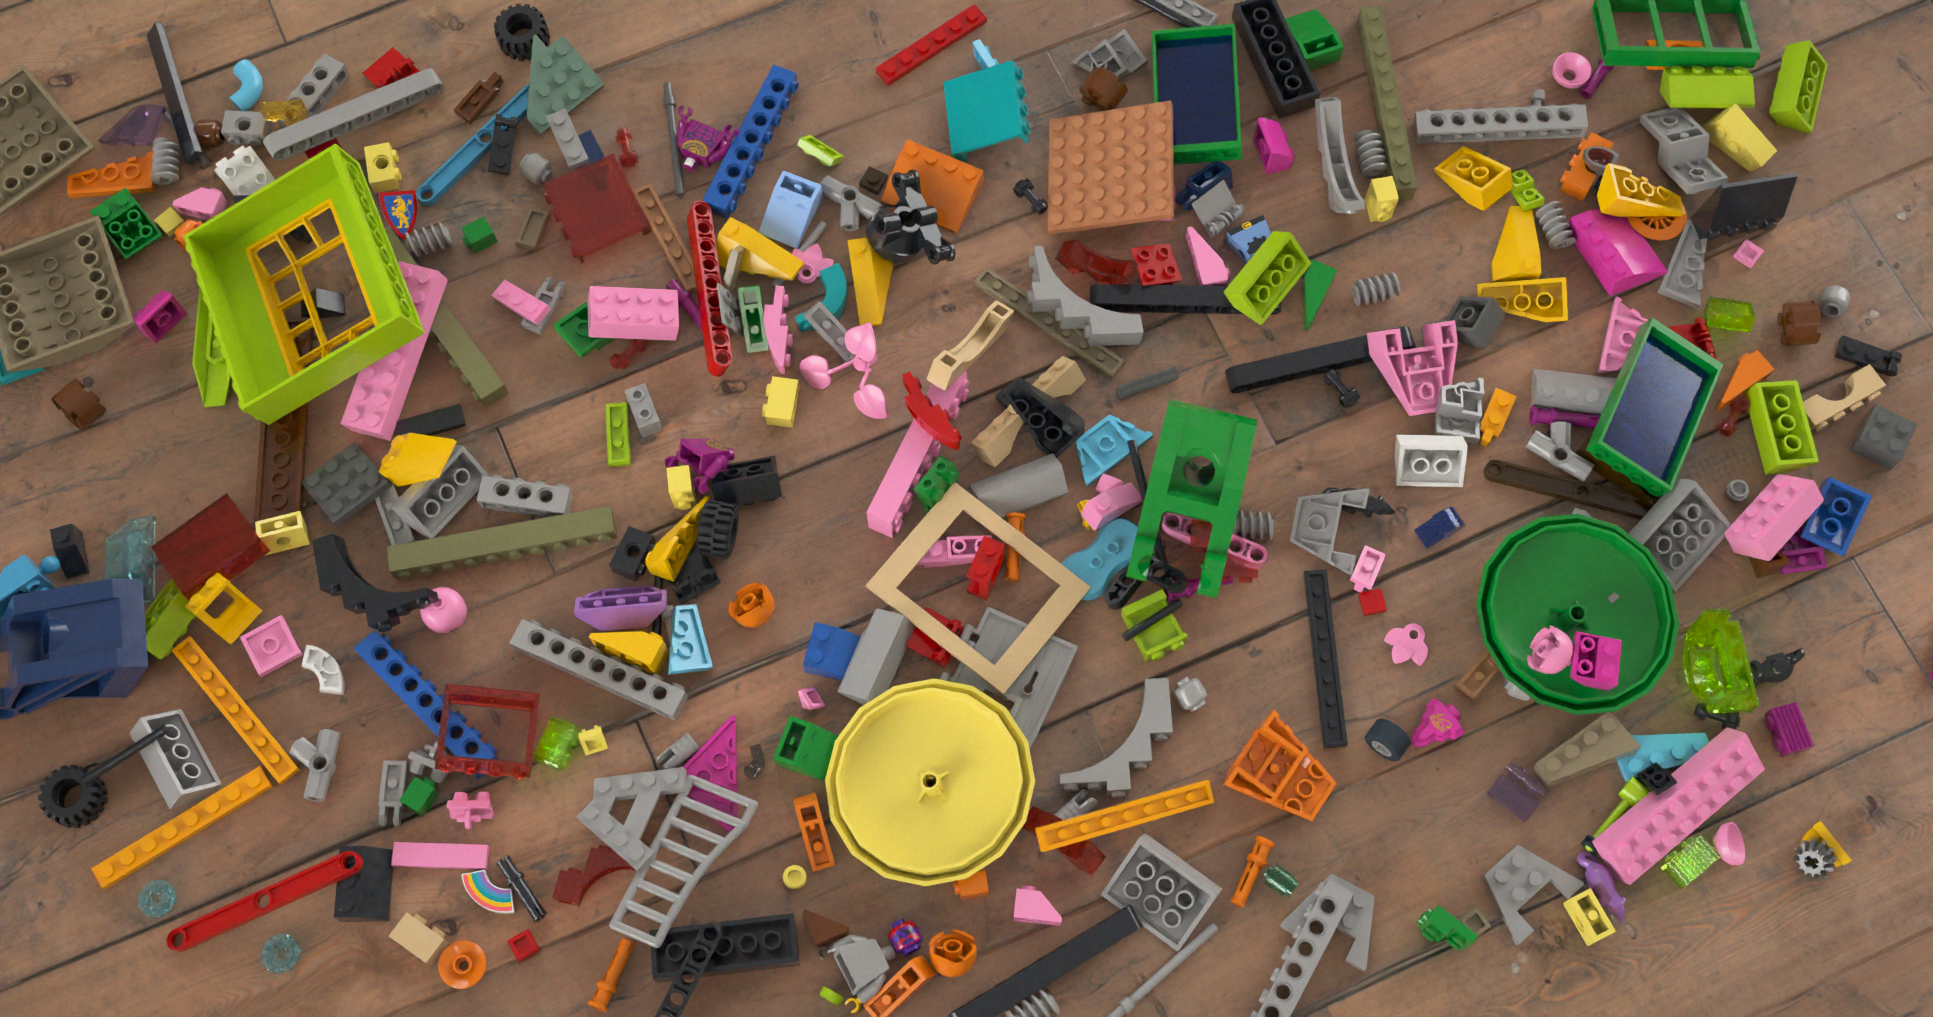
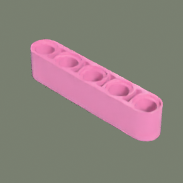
M1166 513L1163 517L1161 529L1168 537L1206 551L1212 525L1197 519ZM1175 521L1178 526L1170 527L1166 522ZM1195 529L1198 535H1190L1187 530ZM1232 534L1229 547L1237 546L1240 552H1232L1229 548L1226 560L1250 570L1261 569L1267 558L1266 549L1257 543ZM1257 554L1261 557V560L1254 561L1250 555Z

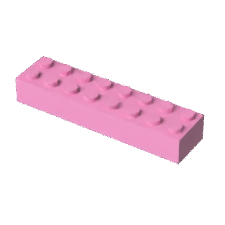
M400 261L398 262L425 333L358 373L340 423L353 432L388 441L392 439L396 423L402 411L448 281L438 270Z
M967 371L946 391L932 383L926 394L929 396L933 406L939 404L942 410L946 409L951 420H956L960 411L958 406L961 401L966 400L969 389H967L969 385ZM913 419L866 512L868 528L893 538L895 532H900L904 523L902 518L905 513L908 514L913 506V501L911 500L914 494H916L913 489L932 467L930 462L933 456H938L942 446L915 419Z
M1728 727L1725 728L1671 774L1677 781V784L1657 796L1652 792L1647 794L1592 841L1613 878L1631 885L1765 770L1747 734Z

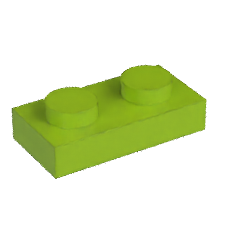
M811 135L800 138L797 146L803 149L804 153L820 159V162L825 166H834L842 161V154Z

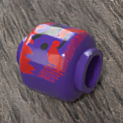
M900 919L891 925L893 929L889 931L888 939L897 954L908 956L921 948L920 944L923 941V937L914 921L905 922L904 919Z

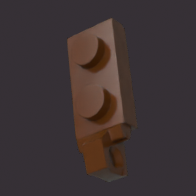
M494 72L488 80H479L454 108V113L469 124H472L500 91L499 87L503 83L501 76Z

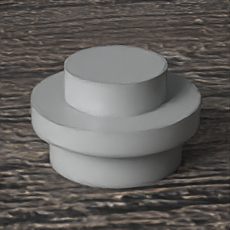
M1732 480L1726 486V494L1733 501H1743L1749 495V487L1743 480Z

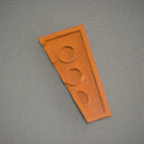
M153 151L147 152L146 156L139 158L136 156L127 158L128 161L116 164L113 162L106 164L105 168L98 170L93 168L69 175L67 181L68 197L82 198L115 195L125 187L131 194L155 192V183L151 181Z

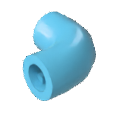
M244 59L239 61L233 69V74L241 81L242 85L236 93L229 97L239 111H248L260 99L263 90L261 74L249 60Z

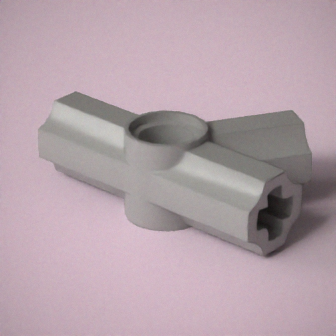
M829 175L824 177L820 184L822 185L823 195L841 204L840 228L845 231L858 230L859 215L869 220L877 208L882 207V204L861 194L855 186H847ZM849 196H852V197L855 198V199L852 200V201L846 200V198L849 197Z
M1558 421L1551 423L1550 438L1536 430L1526 445L1527 449L1549 461L1550 465L1554 468H1561L1583 482L1595 466L1571 451V424ZM1554 453H1563L1565 455V459L1558 460L1555 457Z
M330 729L320 730L316 747L304 737L296 740L291 746L289 753L310 769L303 796L307 800L322 802L326 799L330 778L336 771L335 758L341 737L339 732ZM322 762H326L324 768L318 769Z

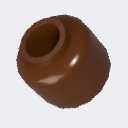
M202 119L196 123L194 129L200 146L218 147L225 141L221 133L222 124L218 120Z

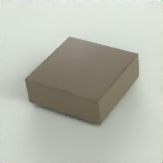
M1478 907L1459 919L1461 923L1478 936L1492 927Z

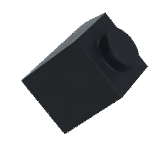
M72 523L50 529L53 550L60 562L65 577L69 579L90 573L83 532Z

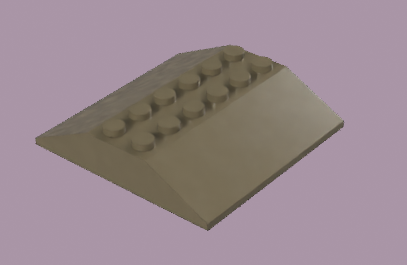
M24 65L0 81L1 216L95 150L90 141Z
M99 215L0 252V350L8 372L65 364L103 349L135 325Z

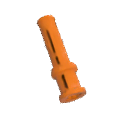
M1018 512L1007 513L1006 519L1008 523L1025 536L1023 522L1026 520V515ZM1009 545L1007 547L1005 580L1017 582L1020 580L1021 555Z
M1261 836L1255 837L1256 843L1251 854L1247 855V866L1230 900L1231 903L1241 908L1245 907L1261 868L1267 865L1266 859L1271 848L1275 847V843Z
M624 938L621 939L603 979L599 980L596 984V992L592 1000H589L587 1003L589 1006L607 1013V1005L612 994L617 992L616 984L636 945L635 943Z

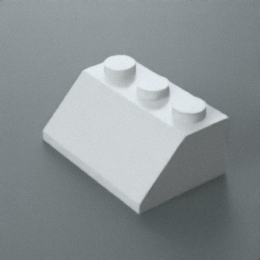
M1396 435L1394 452L1396 486L1463 487L1468 449L1463 436Z

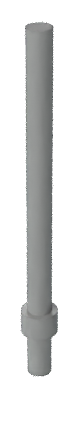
M1213 923L1206 927L1131 996L1122 999L1119 1002V1006L1107 1017H1122L1125 1013L1129 1014L1135 1009L1137 1002L1216 933L1218 928Z

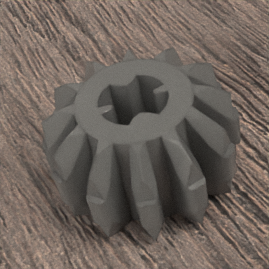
M1812 838L1810 842L1807 840L1802 841L1801 846H1797L1794 851L1797 855L1793 857V861L1800 863L1796 870L1803 869L1805 871L1804 877H1808L1811 874L1814 880L1820 876L1826 878L1829 872L1835 869L1833 863L1837 861V857L1831 855L1834 848L1827 849L1825 847L1826 841H1822L1819 844L1816 838Z

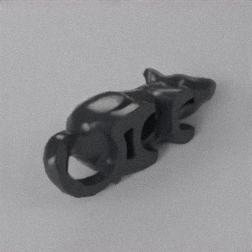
M1330 487L1325 489L1322 494L1357 489L1348 487L1340 490L1338 488ZM1379 495L1377 498L1368 496L1366 509L1342 505L1341 507L1342 510L1350 514L1363 512V515L1367 518H1370L1372 513L1377 515L1395 514L1391 506L1384 501L1382 495Z
M1800 648L1788 654H1784V652L1767 656V660H1764L1761 664L1759 660L1751 661L1748 668L1752 670L1737 673L1731 680L1753 690L1756 689L1758 684L1765 682H1783L1791 676L1795 664L1805 656V650Z

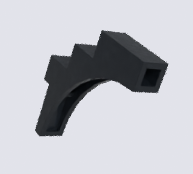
M331 533L312 541L320 590L331 596L342 595L345 609L355 614L366 613L368 627L374 628L379 632L390 631L393 626L400 624L399 616L409 615L410 611L415 609L428 608L431 603L439 601L437 592L426 587L408 592H390L377 589L366 581L355 568L348 554L344 538Z

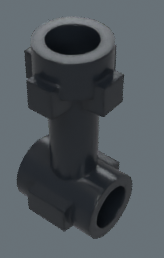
M1028 178L1025 180L1021 179L1013 187L1014 193L1018 198L1025 196L1033 205L1031 210L1034 213L1037 212L1038 215L1043 214L1048 209L1046 200L1044 198L1038 199L1031 191L1034 189V186Z
M1335 369L1330 370L1324 375L1326 384L1328 386L1333 384L1341 394L1338 399L1344 408L1352 407L1360 399L1359 393L1353 387L1350 390L1347 389L1339 379L1342 376L1339 371L1336 372Z
M1697 703L1694 716L1699 717V720L1705 721L1706 718L1723 722V729L1728 727L1736 730L1739 727L1741 720L1739 711L1726 709L1725 713L1710 709L1708 703Z

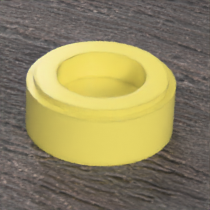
M792 865L784 871L783 881L789 889L799 890L806 884L807 875L802 867Z

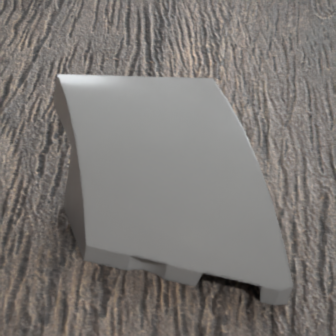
M1125 29L1107 41L1105 39L1089 51L1087 49L1072 60L1075 65L1089 72L1094 67H1096V70L1099 67H1103L1113 72L1119 79L1134 73L1148 63Z
M1477 378L1475 382H1460L1456 385L1441 387L1436 408L1434 435L1463 436L1465 442L1478 444L1480 440L1479 421L1482 418L1481 399L1484 395V378Z

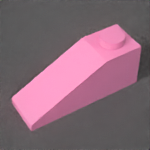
M1188 227L1186 240L1199 286H1227L1228 280H1230L1229 268H1225L1223 260L1194 228Z
M1131 482L1106 490L1089 500L1081 515L1093 530L1096 531L1141 503V494Z

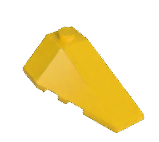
M1610 163L1606 165L1597 193L1601 213L1618 217L1685 215L1681 196L1662 186L1655 187L1647 183V178L1643 176L1638 178L1632 175V170Z
M730 217L718 233L716 241L719 266L724 269L727 267L730 250L737 246L745 248L740 271L748 272L750 275L758 273L768 275L771 278L793 281L805 265L803 261L732 217Z
M1566 277L1477 284L1478 297H1494L1506 313L1542 322L1568 321Z
M705 496L647 554L646 566L650 574L672 582L675 581L697 540L701 512L707 500H710V497Z

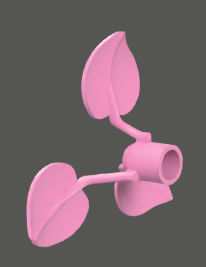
M870 322L853 327L845 334L847 349L852 354H856L855 358L830 370H828L826 359L818 355L808 356L801 361L799 366L801 374L816 389L828 387L831 383L829 374L852 364L858 371H865L859 385L861 390L856 391L853 396L855 405L868 417L875 419L888 417L886 398L881 389L873 384H867L864 387L865 381L872 371L870 367L878 360L876 339Z

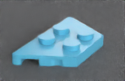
M1110 414L1075 441L1085 485L1088 487L1099 479L1103 473H1107L1130 455L1127 441L1135 439L1139 449L1153 438L1152 432H1144L1135 428V425L1129 422H1122L1119 418Z

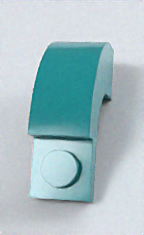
M836 263L819 271L820 281L826 290V296L822 304L838 320L847 304V286L844 272L840 264ZM806 312L795 316L796 326L800 333L814 329L803 316Z

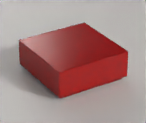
M1382 589L1360 592L1358 594L1363 616L1387 611Z
M526 929L507 940L518 962L540 951L530 929Z

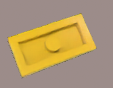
M1821 821L1812 825V828L1801 840V842L1804 840L1810 842L1812 838H1816L1819 844L1822 841H1826L1827 849L1834 848L1831 855L1837 857V861L1833 863L1835 868L1841 865L1844 866L1852 861Z

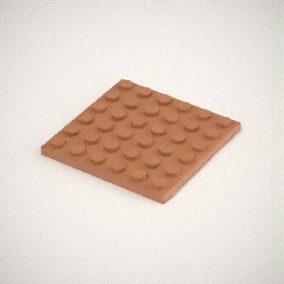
M1171 101L1049 119L1048 232L1050 235L1174 218L1173 104Z

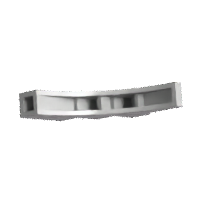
M1337 97L1315 99L1317 150L1322 153L1323 178L1328 182L1329 208L1335 211V213H1358V210L1365 209V200L1360 196L1355 186L1348 162L1343 133L1341 100Z
M1043 246L1034 247L1033 254L1029 256V266L1033 268L1034 273H1032L1030 291H1027L1026 295L1027 303L1031 304L1032 312L1055 311V319L1059 321L1060 329L1084 328V337L1088 338L1089 346L1140 344L1144 333L1140 314H1124L1109 311L1078 297L1055 275L1047 261Z
M1168 678L1145 679L1141 715L1125 743L1110 757L1095 766L1078 772L1059 774V789H1065L1066 792L1078 791V788L1088 787V790L1095 791L1106 786V795H1112V798H1124L1126 794H1130L1129 767H1133L1134 770H1142L1150 766L1152 762L1150 739L1166 741L1173 733Z

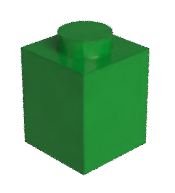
M484 216L461 228L464 236L461 238L467 249L471 247L475 254L498 242Z
M414 777L399 801L424 817L440 793L434 788L436 784L424 777L423 780Z

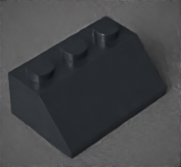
M775 456L728 464L725 471L718 472L711 480L715 501L735 503L736 505H752L757 501H774L782 497Z
M340 846L339 854L346 851L358 853L363 859V866L358 873L337 882L334 918L340 922L389 921L393 850L370 846ZM354 856L347 859V869H351L355 865Z

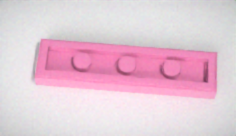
M394 842L391 866L487 870L489 845Z

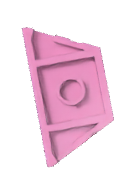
M1615 297L1613 300L1597 371L1600 374L1621 370L1640 325L1648 321V319L1641 317L1640 313L1634 308L1630 310L1621 303L1622 299L1619 297ZM1647 341L1634 368L1644 367L1647 363L1651 345Z

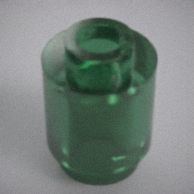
M1278 864L1275 867L1270 865L1262 876L1266 879L1264 884L1281 896L1286 895L1290 897L1299 884V881L1295 879L1296 876Z

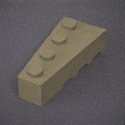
M1606 712L1538 761L1532 771L1549 789L1582 774L1595 771L1597 768L1636 755L1641 746L1612 712Z

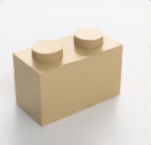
M406 912L389 937L432 967L449 944L444 939L446 934L435 926L432 930L425 926L427 920L417 913L411 916Z

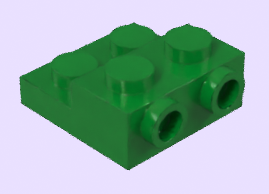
M588 301L553 324V329L580 358H583L594 349L599 351L615 340V338L589 337Z
M942 456L936 460L913 489L927 513L937 502L942 500L946 491L955 482L958 483L957 478L960 474L955 464Z
M1440 905L1436 906L1433 910L1429 907L1416 922L1420 925L1418 928L1422 930L1421 934L1426 939L1438 943L1445 937L1447 938L1446 942L1456 950L1461 949L1463 951L1473 944L1478 937L1477 934Z

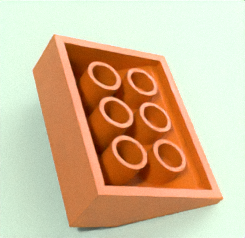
M907 139L896 160L881 202L887 205H896L900 200L892 185V175L894 173H907L909 170H916L920 177L921 194L926 205L935 207L938 220L936 225L957 234L984 183V170Z

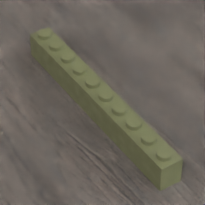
M1381 6L1363 7L1359 11L1357 27L1378 133L1382 136L1380 141L1383 142L1382 149L1385 151L1383 156L1386 157L1385 163L1388 165L1386 175L1387 177L1393 176L1399 197L1398 201L1413 200L1417 190V183Z
M390 227L387 228L385 231L397 262L417 265ZM441 298L429 335L432 339L435 337L438 339L439 343H437L440 351L443 355L448 353L450 356L448 361L453 369L461 371L462 375H460L463 383L466 387L471 385L474 389L471 393L478 403L482 401L487 408L507 395L508 391Z
M611 506L387 546L389 572L395 579L406 580L413 575L428 576L435 571L450 572L454 571L457 567L465 566L471 568L485 562L493 564L506 558L520 559L523 555L528 554L542 555L545 551L550 550L564 551L572 546L586 547L594 542L608 543L612 539L617 538L614 513Z

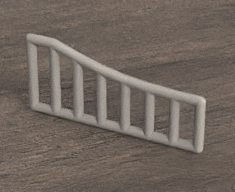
M688 775L686 777V792L677 794L650 849L657 855L660 847H663L701 864L693 874H690L654 859L641 874L636 872L609 924L610 928L652 947H661L674 920L698 881L725 849L747 829L758 808V802L694 775ZM692 786H696L745 806L747 809L742 818L739 819L690 799L687 796ZM685 806L735 828L726 837H722L676 817L681 807ZM671 826L717 846L708 855H705L666 839V836ZM649 868L686 882L679 895L643 880ZM638 889L672 902L673 904L667 915L632 901ZM627 910L660 923L661 926L656 936L654 937L622 923L621 921Z

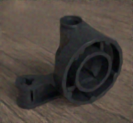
M909 170L907 173H894L892 175V185L900 200L896 205H884L877 208L867 221L865 232L868 242L874 251L887 260L907 262L913 259L923 248L929 262L933 265L944 260L953 261L956 255L955 248L952 243L942 237L936 225L938 214L935 207L927 206L921 194L918 172L916 170Z

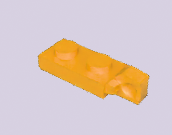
M1498 388L1494 390L1479 425L1480 431L1483 432L1479 444L1487 447L1492 436L1497 438L1500 435L1517 396Z

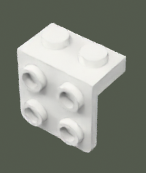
M243 145L233 152L235 156L227 160L225 157L215 164L217 166L214 169L215 173L223 180L234 196L251 195L275 180L251 146L245 148Z

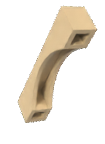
M996 300L986 309L974 328L956 347L948 351H942L933 360L926 380L946 391L1007 330L1014 310Z
M1062 356L1045 373L1040 375L1039 379L1032 385L1051 397L1056 398L1062 395H1071L1086 379L1076 361ZM1010 404L1000 416L995 418L984 431L978 434L971 444L983 462L996 467L1010 454L1013 442L1024 422Z

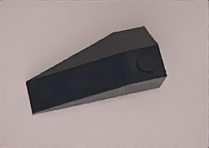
M1020 377L1004 391V395L1012 408L1024 422L1026 430L1034 438L1035 444L1046 455L1053 453L1058 458L1084 434L1085 420L1067 405Z

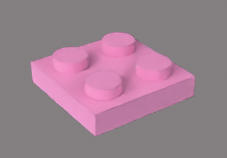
M282 615L240 637L258 675L261 677L303 655Z

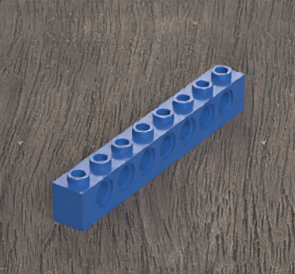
M773 64L739 129V135L733 140L702 200L708 203L711 213L728 219L729 215L735 212L739 196L744 194L748 179L754 175L757 161H761L766 144H769L772 140L774 128L779 126L783 111H786L789 107L792 93L795 94L798 89L799 82H797L795 72ZM724 192H730V193L727 194V195H723V194H722V193H724Z
M375 630L372 631L353 649L478 780L481 779L500 761L495 756L498 751L489 742L484 744L480 740L482 735L474 726L469 729L464 724L467 719L459 711L454 713L449 708L452 703L444 695L439 698L435 693L437 688L429 679L424 682L419 677L422 672L414 664L409 666L405 662L407 657L399 648L394 651L390 647L393 642L384 633L379 635ZM388 652L384 660H379V656L382 653ZM397 668H403L401 674L394 676V671ZM418 683L414 691H408L411 684ZM427 699H433L430 706L423 707ZM448 714L445 722L438 723L441 715ZM463 730L460 738H453L456 731ZM472 746H478V751L475 754H468Z

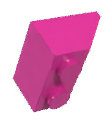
M1261 117L1257 120L1253 141L1266 174L1290 169L1293 159H1295L1293 148L1288 146L1286 131L1282 130L1279 122Z
M161 290L151 298L145 307L138 310L133 318L135 326L156 344L187 313L171 293Z

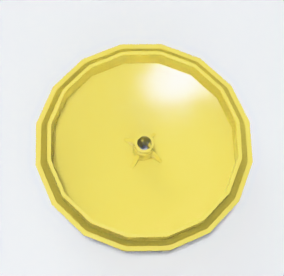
M933 678L893 686L860 707L835 740L825 784L831 822L854 857L884 878L921 886H930L967 879L1004 854L1027 820L1035 777L1028 740L1006 707L974 686ZM930 782L935 784L933 787L930 788L928 786Z

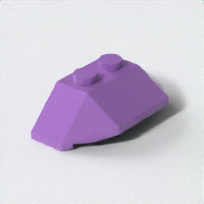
M648 585L600 589L584 597H577L575 599L574 615L600 631L645 628L666 609L667 590H660Z

